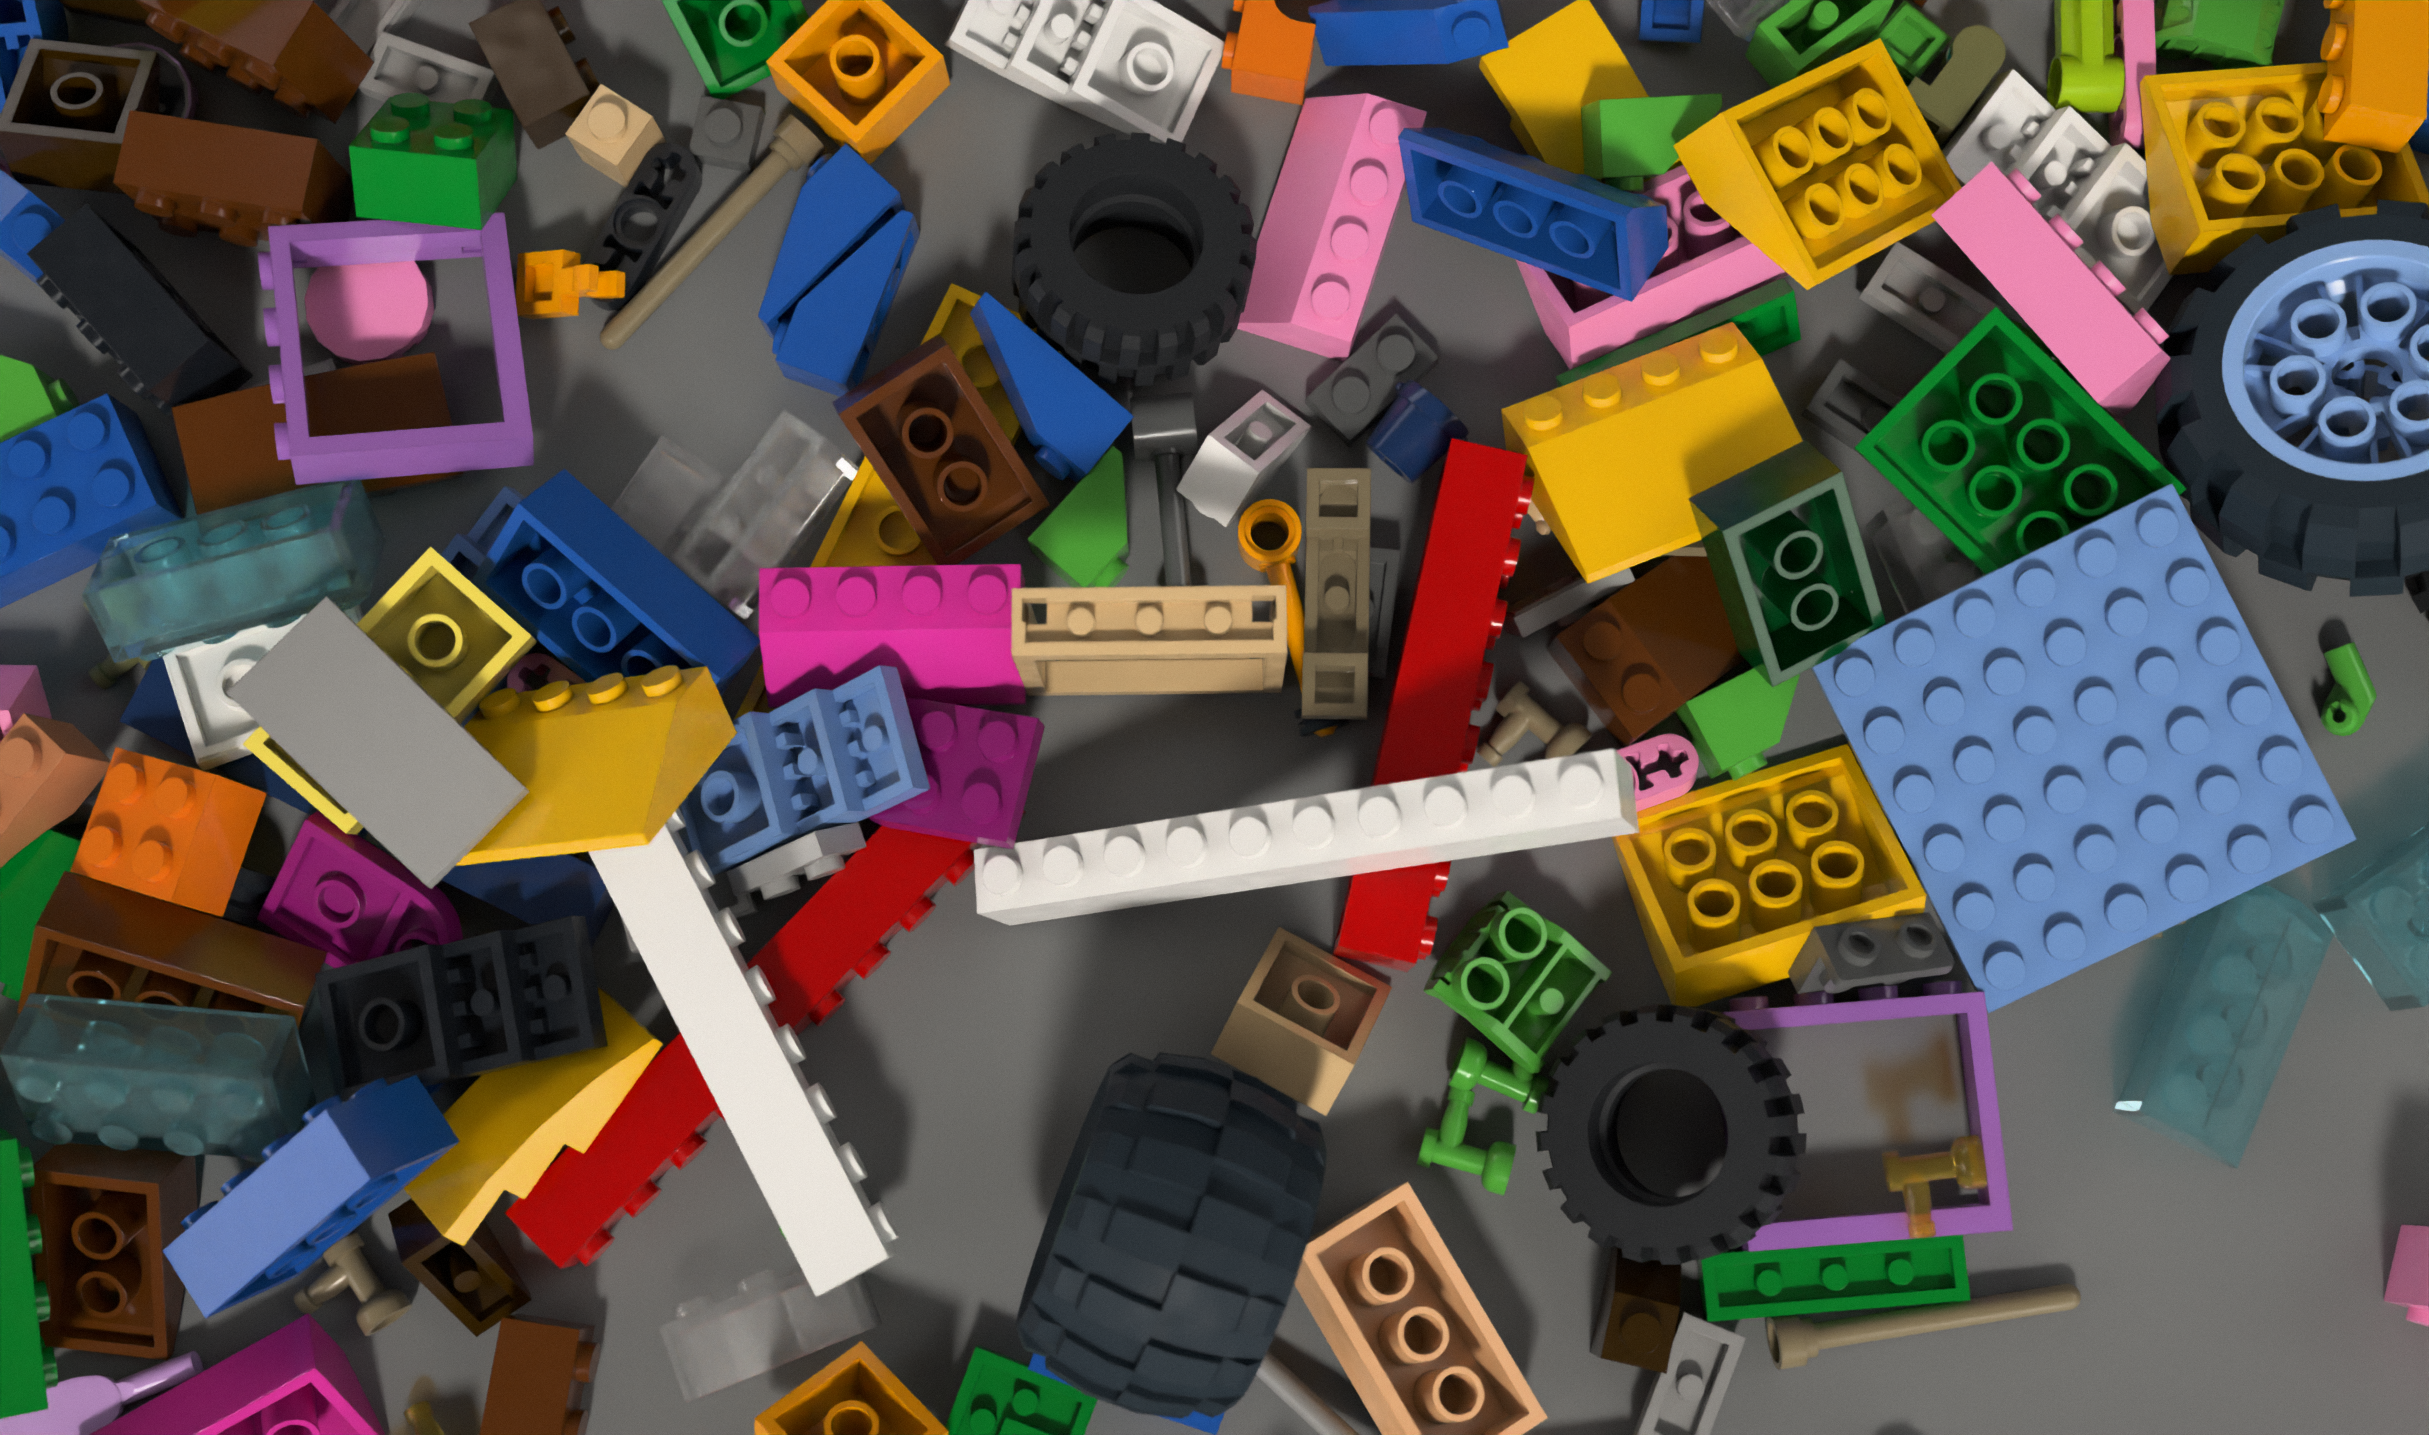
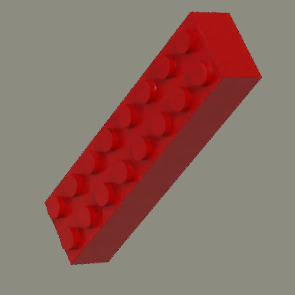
M1451 438L1440 472L1370 787L1467 772L1468 765H1472L1480 726L1469 724L1472 710L1479 712L1482 701H1486L1494 669V663L1483 661L1485 649L1493 651L1496 639L1500 638L1508 601L1496 599L1498 589H1507L1509 578L1514 575L1521 546V539L1510 537L1512 528L1520 529L1523 515L1527 514L1534 487L1535 477L1524 475L1528 457L1526 454ZM1452 860L1350 875L1332 955L1408 972L1415 966L1417 959L1425 961L1426 956L1431 954L1438 925V917L1427 915L1431 896L1439 898L1440 892H1444Z

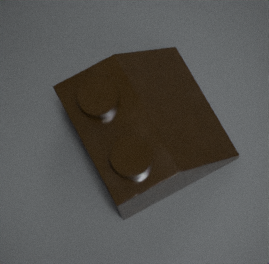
M30 38L0 114V146L14 180L22 184L126 194L113 183L129 111L159 114L160 60L157 52Z

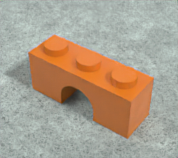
M1234 0L1233 11L1243 13L1239 33L1227 32L1221 68L1231 70V92L1303 105L1314 51L1316 24L1288 18L1276 6L1277 0Z

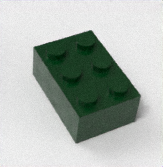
M1804 440L1688 498L1738 652L1772 687L1840 654L1858 638L1886 625L1843 472L1808 441Z

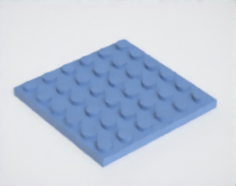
M2172 483L1858 638L1840 654L1811 668L1976 992H1985L1988 1013L2357 840Z

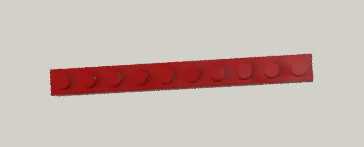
M1023 810L1022 818L1026 814L1025 810ZM881 826L866 841L867 847L856 851L845 863L846 868L836 872L747 963L749 969L758 965L773 989L776 1000L767 1005L779 1028L788 1023L796 1036H798L811 1022L820 1027L828 1021L845 1002L846 999L840 992L857 974L863 980L870 977L891 954V951L885 945L903 927L909 933L914 931L933 912L936 904L931 898L947 881L957 886L975 869L974 849H979L983 844ZM681 1032L645 1068L586 1152L583 1154L569 1146L545 1170L525 1200L519 1197L505 1211V1214L560 1269L576 1266L579 1261L587 1267L599 1258L615 1240V1237L609 1230L626 1213L632 1218L642 1213L661 1192V1189L655 1183L673 1164L681 1170L696 1158L708 1143L702 1134L719 1117L726 1122Z

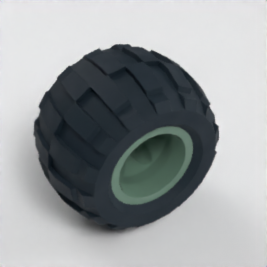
M1159 1052L1153 1060H1149L1129 1053L1112 1063L1100 1083L1076 1140L1028 1275L1016 1319V1329L1023 1349L1045 1357L1046 1369L1083 1394L1135 1413L1184 1418V1416L1189 1417L1195 1411L1213 1418L1236 1405L1248 1390L1265 1358L1286 1308L1307 1247L1326 1169L1327 1150L1319 1123L1298 1115L1295 1102L1260 1079L1206 1058Z

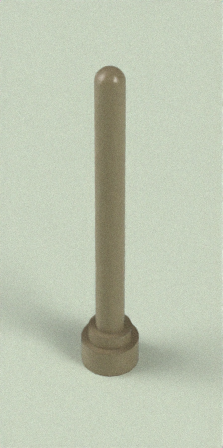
M789 115L775 129L773 135L776 139L769 145L772 152L602 329L600 342L605 348L609 350L619 349L790 169L797 172L803 165L809 168L826 151L822 142L793 115Z
M2064 1283L1976 1297L1968 1301L1944 1302L1813 1323L1810 1317L1799 1318L1798 1315L1767 1317L1766 1335L1773 1363L1778 1370L1806 1366L1808 1358L1817 1357L1818 1351L1821 1349L2072 1310L2079 1305L2081 1294L2074 1285Z

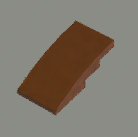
M435 351L304 376L310 437L453 426ZM270 384L172 407L171 409L201 533L330 510L332 505L396 494L398 489L458 479L464 474V471L296 485L291 459L278 460L274 423L287 422L285 403L273 404Z

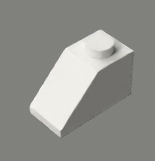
M1262 389L1208 434L1176 490L1193 502L1199 512L1214 518L1227 527L1255 501L1306 436L1311 425Z

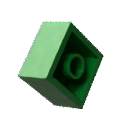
M420 93L397 94L387 99L349 145L356 217L482 230L518 179L513 109L491 107L489 102L484 100L465 99L456 103L429 101L426 95Z

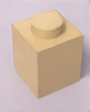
M600 84L565 133L582 161L627 188L645 155L653 147L667 143L652 115L603 84Z

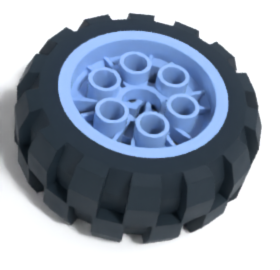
M2378 199L2377 214L2341 217L2337 203L2291 216L2286 221V236L2270 244H2267L2256 233L2209 270L2210 291L2197 287L2184 299L2167 331L2169 337L2163 341L2164 351L2171 359L2155 380L2159 451L2164 467L2187 488L2180 496L2190 502V516L2193 524L2223 553L2238 557L2248 549L2258 555V574L2307 591H2312L2318 576L2350 581L2349 597L2403 594L2405 576L2429 571V418L2422 420L2429 416V361L2424 359V357L2429 356V207L2426 203ZM2364 359H2376L2388 365L2384 368L2377 365H2367L2364 363ZM2348 364V371L2340 370ZM2299 386L2305 394L2291 395L2284 391L2291 387ZM2364 398H2371L2369 403L2364 400ZM2309 424L2313 425L2312 432L2298 448L2284 440ZM2391 441L2400 460L2379 463L2378 452L2387 450L2388 442Z

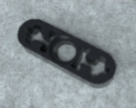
M663 143L653 147L645 155L584 259L582 265L592 264L599 266V271H615L621 261V257L613 249L615 244H619L627 254L639 258L634 263L625 255L618 268V271L625 272V298H590L599 308L608 311L621 310L646 284L700 191L702 185L701 170L691 152L684 146L676 143ZM677 163H680L679 167L685 178L681 182L671 179L667 183L661 194L665 203L669 205V208L664 210L656 200L644 196V194L649 192L657 199L664 186V182L658 172L662 167L672 170L676 167ZM641 212L653 214L657 217L658 227L651 238L636 242L625 236V225L630 217Z

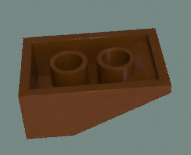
M940 334L832 402L839 417L937 565L959 564L1050 505L953 351Z
M1671 556L1566 628L1554 638L1547 649L1621 748L1633 744L1674 714L1684 703L1697 697L1746 661L1738 652L1707 556Z
M68 1133L33 1165L34 1186L30 1187L32 1213H36L38 1216L42 1237V1253L35 1254L37 1281L44 1280L46 1283L50 1306V1319L39 1322L40 1336L43 1337L45 1346L168 1360L174 1354L184 1284L162 1250L185 1231L181 1221L197 1210L195 1147Z

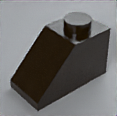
M412 1198L388 1213L401 1263L476 1337L500 1322L501 1317L509 1316L532 1300L528 1288L484 1219L463 1246L444 1237Z
M1612 1246L1590 1353L1602 1359L1666 1374L1680 1309L1681 1264L1662 1265L1659 1260L1635 1261L1623 1257L1621 1248Z

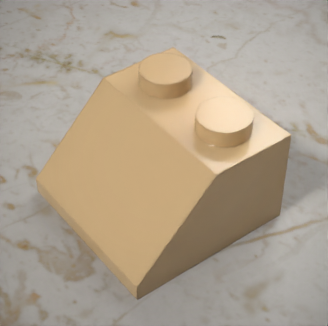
M1278 927L1239 997L1211 1054L1327 1116L1355 1066L1392 987Z

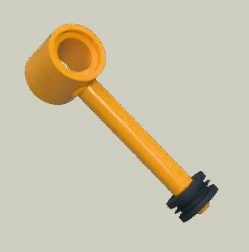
M1264 499L1250 505L1242 514L1238 524V550L1247 565L1257 571L1267 573L1270 585H1286L1287 644L1302 692L1305 612L1291 568V564L1296 562L1295 557L1299 551L1302 527L1297 513L1288 504L1275 499ZM1265 522L1278 524L1284 529L1287 541L1276 550L1261 549L1253 542L1251 537L1252 531L1258 525ZM1302 708L1294 711L1296 719L1302 718ZM1303 719L1298 725L1305 726L1299 730L1301 737L1312 735L1326 737L1334 734L1337 728L1349 724L1350 721L1349 719Z

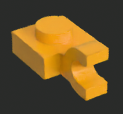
M564 249L519 253L517 255L516 280L517 315L529 319L578 316L579 297L625 298V272L617 270L599 271V266L580 265L581 254Z

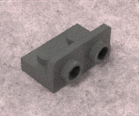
M1930 912L1814 927L1790 967L1788 975L1797 994L1823 990L1834 994L1846 991L1854 986L1876 983L1893 986L1912 978L1948 974L1955 965V960Z

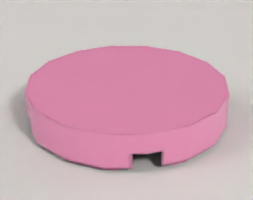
M415 261L318 267L311 276L304 298L307 323L318 342L343 362L355 365L404 357L402 353L408 351L414 343L418 346L427 335L434 314L432 287Z

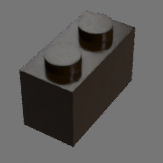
M514 0L468 23L522 127L536 148L539 150L565 137V133L600 86V83L586 57L576 62L573 60L566 45L575 41L576 38L559 6L547 11L541 0Z

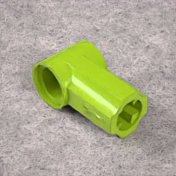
M2054 0L2055 56L2048 71L2047 101L2056 110L2070 105L2076 112H2116L2123 97L2125 70L2122 58L2114 56L2113 0Z

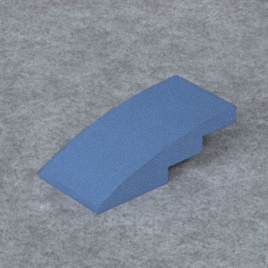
M879 665L833 690L814 688L769 713L750 711L733 720L732 722L737 734L678 807L686 823V826L678 830V833L688 852L690 853L698 849L706 860L712 874L716 875L734 869L814 831L856 823L929 790L928 778L897 667Z

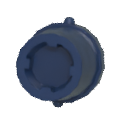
M1409 379L1405 383L1398 382L1396 384L1397 398L1365 443L1384 464L1405 481L1412 484L1447 453L1451 438L1468 442L1466 436L1469 434V431L1463 422L1438 398L1420 384Z

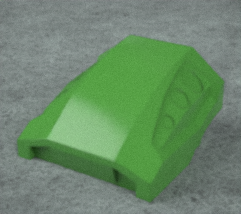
M2154 0L2156 53L2165 59L2174 61L2185 59L2188 56L2194 60L2196 58L2210 61L2216 70L2275 66L2272 62L2274 42L2285 0Z
M1509 890L1498 892L1467 922L1432 968L1423 991L1430 996L1438 998L1466 1018L1514 1062L1531 1073H1539L1546 1063L1543 1059L1551 1045L1587 997L1600 983H1605L1613 972L1566 930L1549 921L1520 901Z

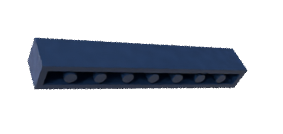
M157 652L119 721L195 758L162 654ZM250 754L214 767L309 815L318 811L316 807L255 754ZM363 827L357 834L380 850L394 856L366 828ZM588 851L575 853L574 856L559 854L454 866L441 879L532 925L568 916H585L591 949L615 905Z

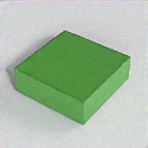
M1904 0L1868 43L1881 38L1908 87L1915 77L1920 78L1948 46L1952 37Z

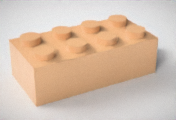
M1408 1182L1384 1191L1309 1238L1294 1285L1382 1435H1523L1548 1418Z

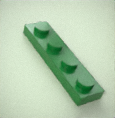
M1781 278L1555 376L1557 386L1559 388L1730 322L1737 326L1760 357L1801 340L1795 291Z
M1963 1235L1752 1252L1743 1250L1725 1251L1716 1256L1697 1260L1703 1320L1707 1322L1971 1300Z

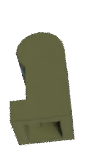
M1980 25L1964 28L1956 35L1944 53L1939 64V75L1929 86L1918 77H1915L1907 87L1940 148L1987 87L2006 57V47L2001 36L1991 28Z

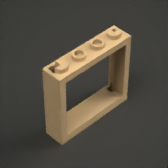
M1286 585L1012 588V658L1028 696L1282 693L1287 658ZM1252 601H1271L1269 622H1252ZM1032 603H1047V624H1037L1031 606Z

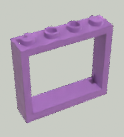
M504 212L493 213L482 230L390 220L268 226L270 251L258 252V263L262 290H274L276 307L263 308L267 345L268 347L279 346L281 364L269 365V379L273 404L285 403L287 422L274 423L278 460L291 459L296 485L534 465L533 432ZM482 257L502 422L310 437L294 268Z
M1947 981L1922 984L1923 996L1906 998L1898 997L1897 986L1858 989L1859 1001L1834 1003L1833 994L1826 991L1793 994L1794 1006L1769 1008L1768 996L1729 999L1730 1011L1721 1013L1736 1019V1025L1749 1030L1956 1014L1979 1200L1977 1204L1774 1220L1772 1224L1761 1227L1755 1232L1756 1237L1737 1247L1738 1250L1752 1252L2013 1231L1984 991L1963 993L1962 981ZM1722 1109L1725 1144L1727 1151L1728 1128L1725 1114Z

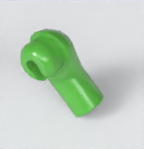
M2355 642L2323 653L2335 684L2322 707L2320 716L2326 730L2339 736L2351 735L2360 729L2377 696Z

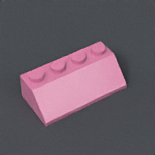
M1368 93L1305 99L1257 241L1253 275L1245 309L1240 315L1237 329L1341 362L1350 357L1406 187L1398 136L1404 128H1424L1426 111Z
M1991 161L1931 216L2094 400L2121 420L2139 402L2171 359L2160 347V344L2169 335L2143 307L2132 316L2116 298L2126 290L2123 284L2101 260L2091 268L2084 263L2074 251L2083 243V240L2059 214H2056L2050 221H2046L2032 205L2042 195L2017 168L2006 176Z
M1684 165L1644 182V190L1629 192L1632 194H1643L1655 202L1666 205L1669 247L1633 302L1516 260L1542 327L1570 370L1776 280L1785 278L1789 274L1704 203Z

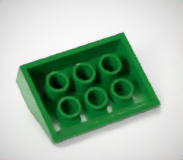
M1997 307L1987 313L1854 447L1874 469L1984 575L2172 483L2179 496L2187 489Z

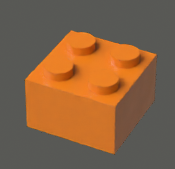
M116 747L70 872L223 917L267 793L216 774Z

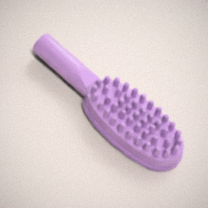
M190 1351L117 1381L102 1375H91L58 1382L57 1387L46 1389L48 1409L0 1419V1435H89L117 1420L123 1412L125 1405L181 1384L203 1372L202 1361L196 1351Z

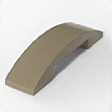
M1307 468L1302 719L1367 720L1371 468Z

